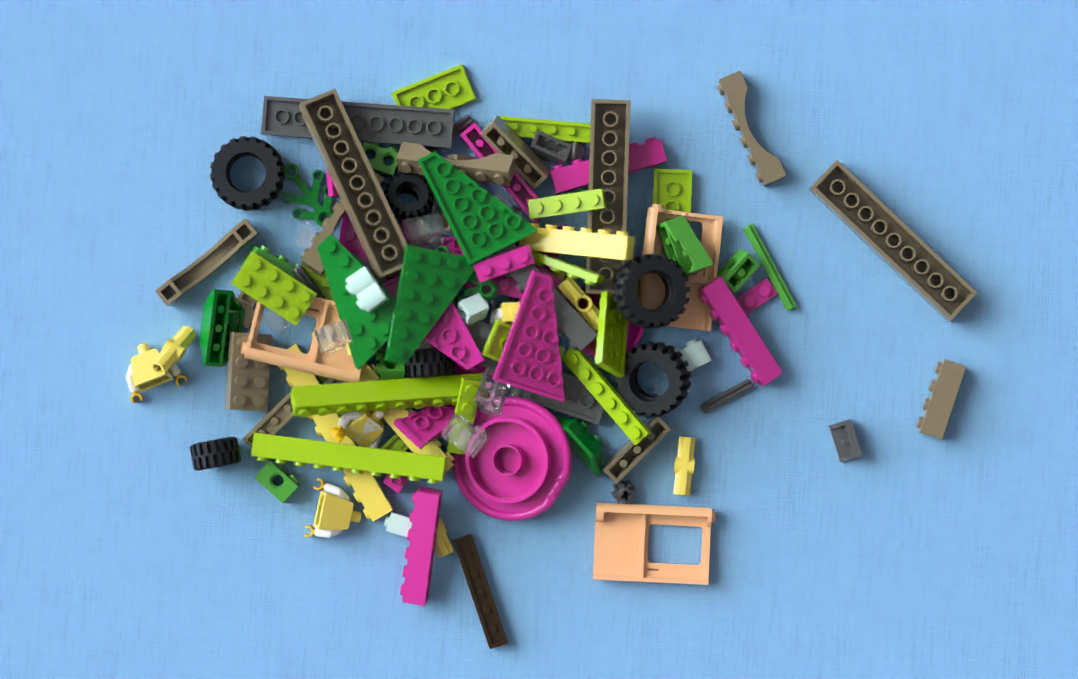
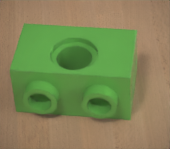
M738 249L717 272V277H722L730 291L736 293L761 265L748 252Z
M270 460L254 478L280 502L285 503L300 486L297 483L299 480L292 473L288 475L283 471L285 467L281 463H275L273 460ZM276 475L283 477L284 481L281 486L274 483Z

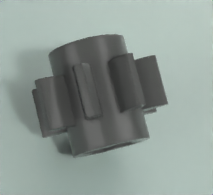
M620 480L617 484L612 485L614 491L611 494L618 503L622 501L627 504L631 499L635 498L633 492L636 489L629 480L626 482Z

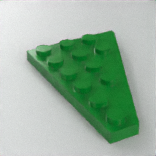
M433 152L418 159L420 167L469 265L538 232L536 227L454 167L438 153Z
M330 234L317 249L355 367L360 370L388 342L396 299L376 279L389 300L370 313L366 310L362 311L357 304V296L355 294L351 295L347 290L346 285L348 283L346 279L364 266L333 234Z
M406 245L385 361L401 364L407 363L474 272V265H469L465 256Z

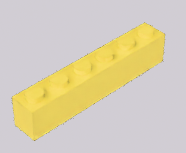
M530 223L536 227L538 232L519 241V248L529 245L532 251L633 260L635 237L628 236V232L617 231L616 235H610L609 230H599L598 233H592V229L581 228L579 232L574 231L575 227L563 226V230H559L557 225H545V228H539V224Z

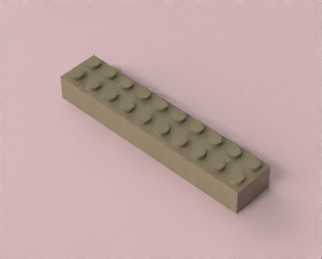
M336 89L301 102L299 110L377 280L380 282L401 273L405 247L407 245L406 240Z
M591 99L588 191L604 189L606 203L605 209L588 211L587 228L592 229V233H598L599 230H609L610 235H616L617 231L626 232L631 100ZM586 256V269L604 275L605 278L603 283H596L595 286L585 283V293L601 294V292L608 291L611 294H615V290H612V285L616 284L617 280L614 278L616 273L621 272L619 268L625 264V260Z
M838 160L808 189L946 321H951L977 294L965 280Z

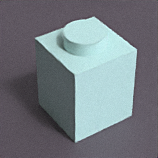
M477 293L459 301L457 311L464 324L469 326L486 318L489 305Z
M391 512V515L386 516L384 526H387L386 531L407 537L409 529L412 528V522H410L409 516Z

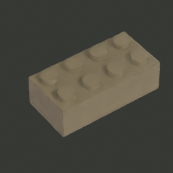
M229 332L225 409L268 411L270 364L246 359L244 354H241L243 342L247 343L250 333ZM258 334L256 340L258 343L271 346L272 334Z

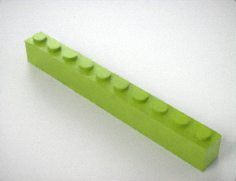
M483 373L293 386L290 397L293 416L308 417L310 415L326 416L333 413L343 415L348 412L365 413L374 410L382 412L387 409L404 410L406 408L421 409L428 406L436 408L444 405L456 406L462 377L480 379L482 381L478 404L484 402L487 392Z
M254 433L251 456H256L258 461L268 462V458L275 459V463L287 464L288 460L294 461V465L306 466V463L313 464V468L325 469L326 465L332 466V470L343 472L344 468H349L351 473L363 474L364 470L371 471L370 475L381 477L382 473L390 474L389 478L401 479L402 475L409 476L408 480L419 482L420 478L428 479L427 483L439 484V480H445L447 457L263 433Z

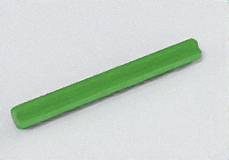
M750 224L744 227L743 230L787 311L794 309L797 305L755 226Z

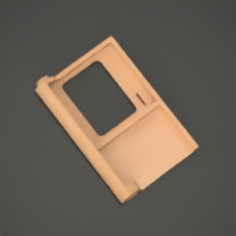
M652 204V207L647 209L642 255H661L662 241L656 226L665 222L666 219H674L684 215L687 221L700 222L702 224L700 243L714 264L696 273V275L688 276L689 281L686 282V287H690V293H687L686 297L690 299L688 304L683 306L686 310L683 314L678 315V320L670 322V325L667 327L711 331L712 317L709 314L710 309L707 304L704 305L699 298L700 293L697 289L717 277L723 216L663 209V205ZM647 273L639 280L638 300L644 308L653 310L658 308L665 298V285L657 274Z
M315 297L304 313V316L316 319L310 351L307 354L257 342L256 339L263 310L266 308L257 301L247 343L243 342L241 354H244V358L349 383L359 381L361 369L358 370L355 367L352 355L348 356L345 336L342 334L340 317L334 301Z
M596 502L593 579L708 585L711 523H715V512H712V508ZM654 524L701 527V563L699 565L650 563L648 561L649 526Z

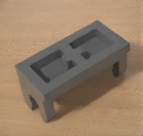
M851 419L829 425L840 462L863 456Z

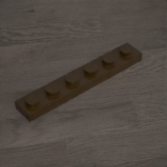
M472 534L453 539L489 649L508 644Z

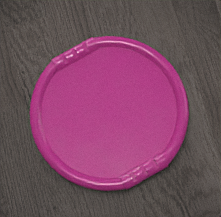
M506 396L494 398L477 406L466 455L451 453L455 459L453 461L455 466L452 467L453 474L462 494L479 511L500 520H527L547 511L550 507H553L571 477V447L562 425L545 407L521 397Z

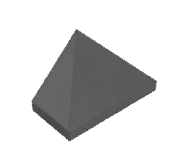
M539 130L536 131L530 146L542 161L560 163L566 162L572 147L571 144Z

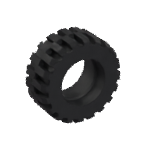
M241 136L238 139L233 138L229 140V143L223 144L220 147L221 150L215 153V159L211 162L210 179L213 183V189L217 192L220 199L236 209L250 211L259 210L264 206L267 207L271 204L272 200L277 199L278 193L284 187L285 166L281 156L270 144L257 137ZM240 157H256L265 167V180L254 191H241L231 181V167Z
M645 254L633 258V260H628L627 264H623L619 268L621 272L616 273L614 278L617 282L612 285V290H615V295L612 296L613 301H617L618 305L615 307L618 312L623 313L621 317L629 320L630 324L640 326L641 328L665 327L670 325V322L678 320V315L683 314L686 310L683 307L684 304H688L690 299L686 297L687 293H690V287H686V282L689 280L687 276L682 274L684 269L681 266H677L675 260L668 259L665 255ZM647 273L657 274L665 285V298L662 304L653 310L644 308L636 294L640 278Z
M652 341L641 344L627 352L624 376L618 378L614 376V382L618 383L615 389L618 393H621L622 398L630 408L636 410L637 415L642 416L645 414L646 417L663 416L681 405L682 401L687 397V390L691 387V382L689 381L691 371H687L686 367L689 364L687 360H682L683 354L680 351H674L675 347L671 345L665 346L663 342L654 343ZM655 362L666 371L669 384L667 391L663 395L653 397L641 389L637 374L642 364Z

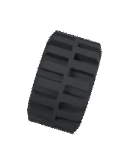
M402 172L398 174V177L394 175L391 181L389 180L386 184L384 195L396 221H400L401 225H404V223L412 225V222L417 224L429 212L432 190H430L429 183H425L426 179L423 177L421 179L418 178V174L411 175V173H406L404 175ZM402 193H408L413 195L417 202L414 204H404L397 196Z
M438 349L416 350L407 363L404 364L405 377L449 376L453 374V360Z
M236 437L215 439L190 446L193 469L197 471L232 465L241 461Z

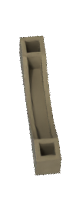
M741 71L719 79V85H717L720 96L724 95L726 103H724L728 114L732 113L734 120H732V124L736 131H740L742 136L739 138L743 148H747L750 154L747 158L750 165H754L757 170L755 176L758 183L766 186L786 177L779 158L762 148L748 127L745 115V97L748 87Z
M402 142L396 157L398 172L424 175L418 159L432 152L421 144ZM494 153L487 157L472 160L444 158L462 173L477 182L510 186L516 169L514 155Z
M375 173L380 186H382L384 178ZM339 200L332 209L334 211L332 216H327L324 220L322 231L320 233L316 232L311 242L313 244L310 249L306 248L301 255V258H303L302 265L321 277L325 270L317 247L330 234L334 235L337 225L347 213L342 201L340 202Z
M245 218L211 249L177 275L170 278L155 292L167 306L171 307L260 234Z

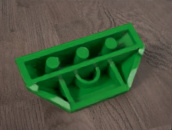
M213 289L203 305L199 347L204 366L223 367L228 360L229 332L242 333L245 310L231 290Z
M557 418L566 432L570 447L599 477L601 475L602 447L600 443L602 441L595 433L592 436L587 431L589 427L582 419L578 421L571 418Z

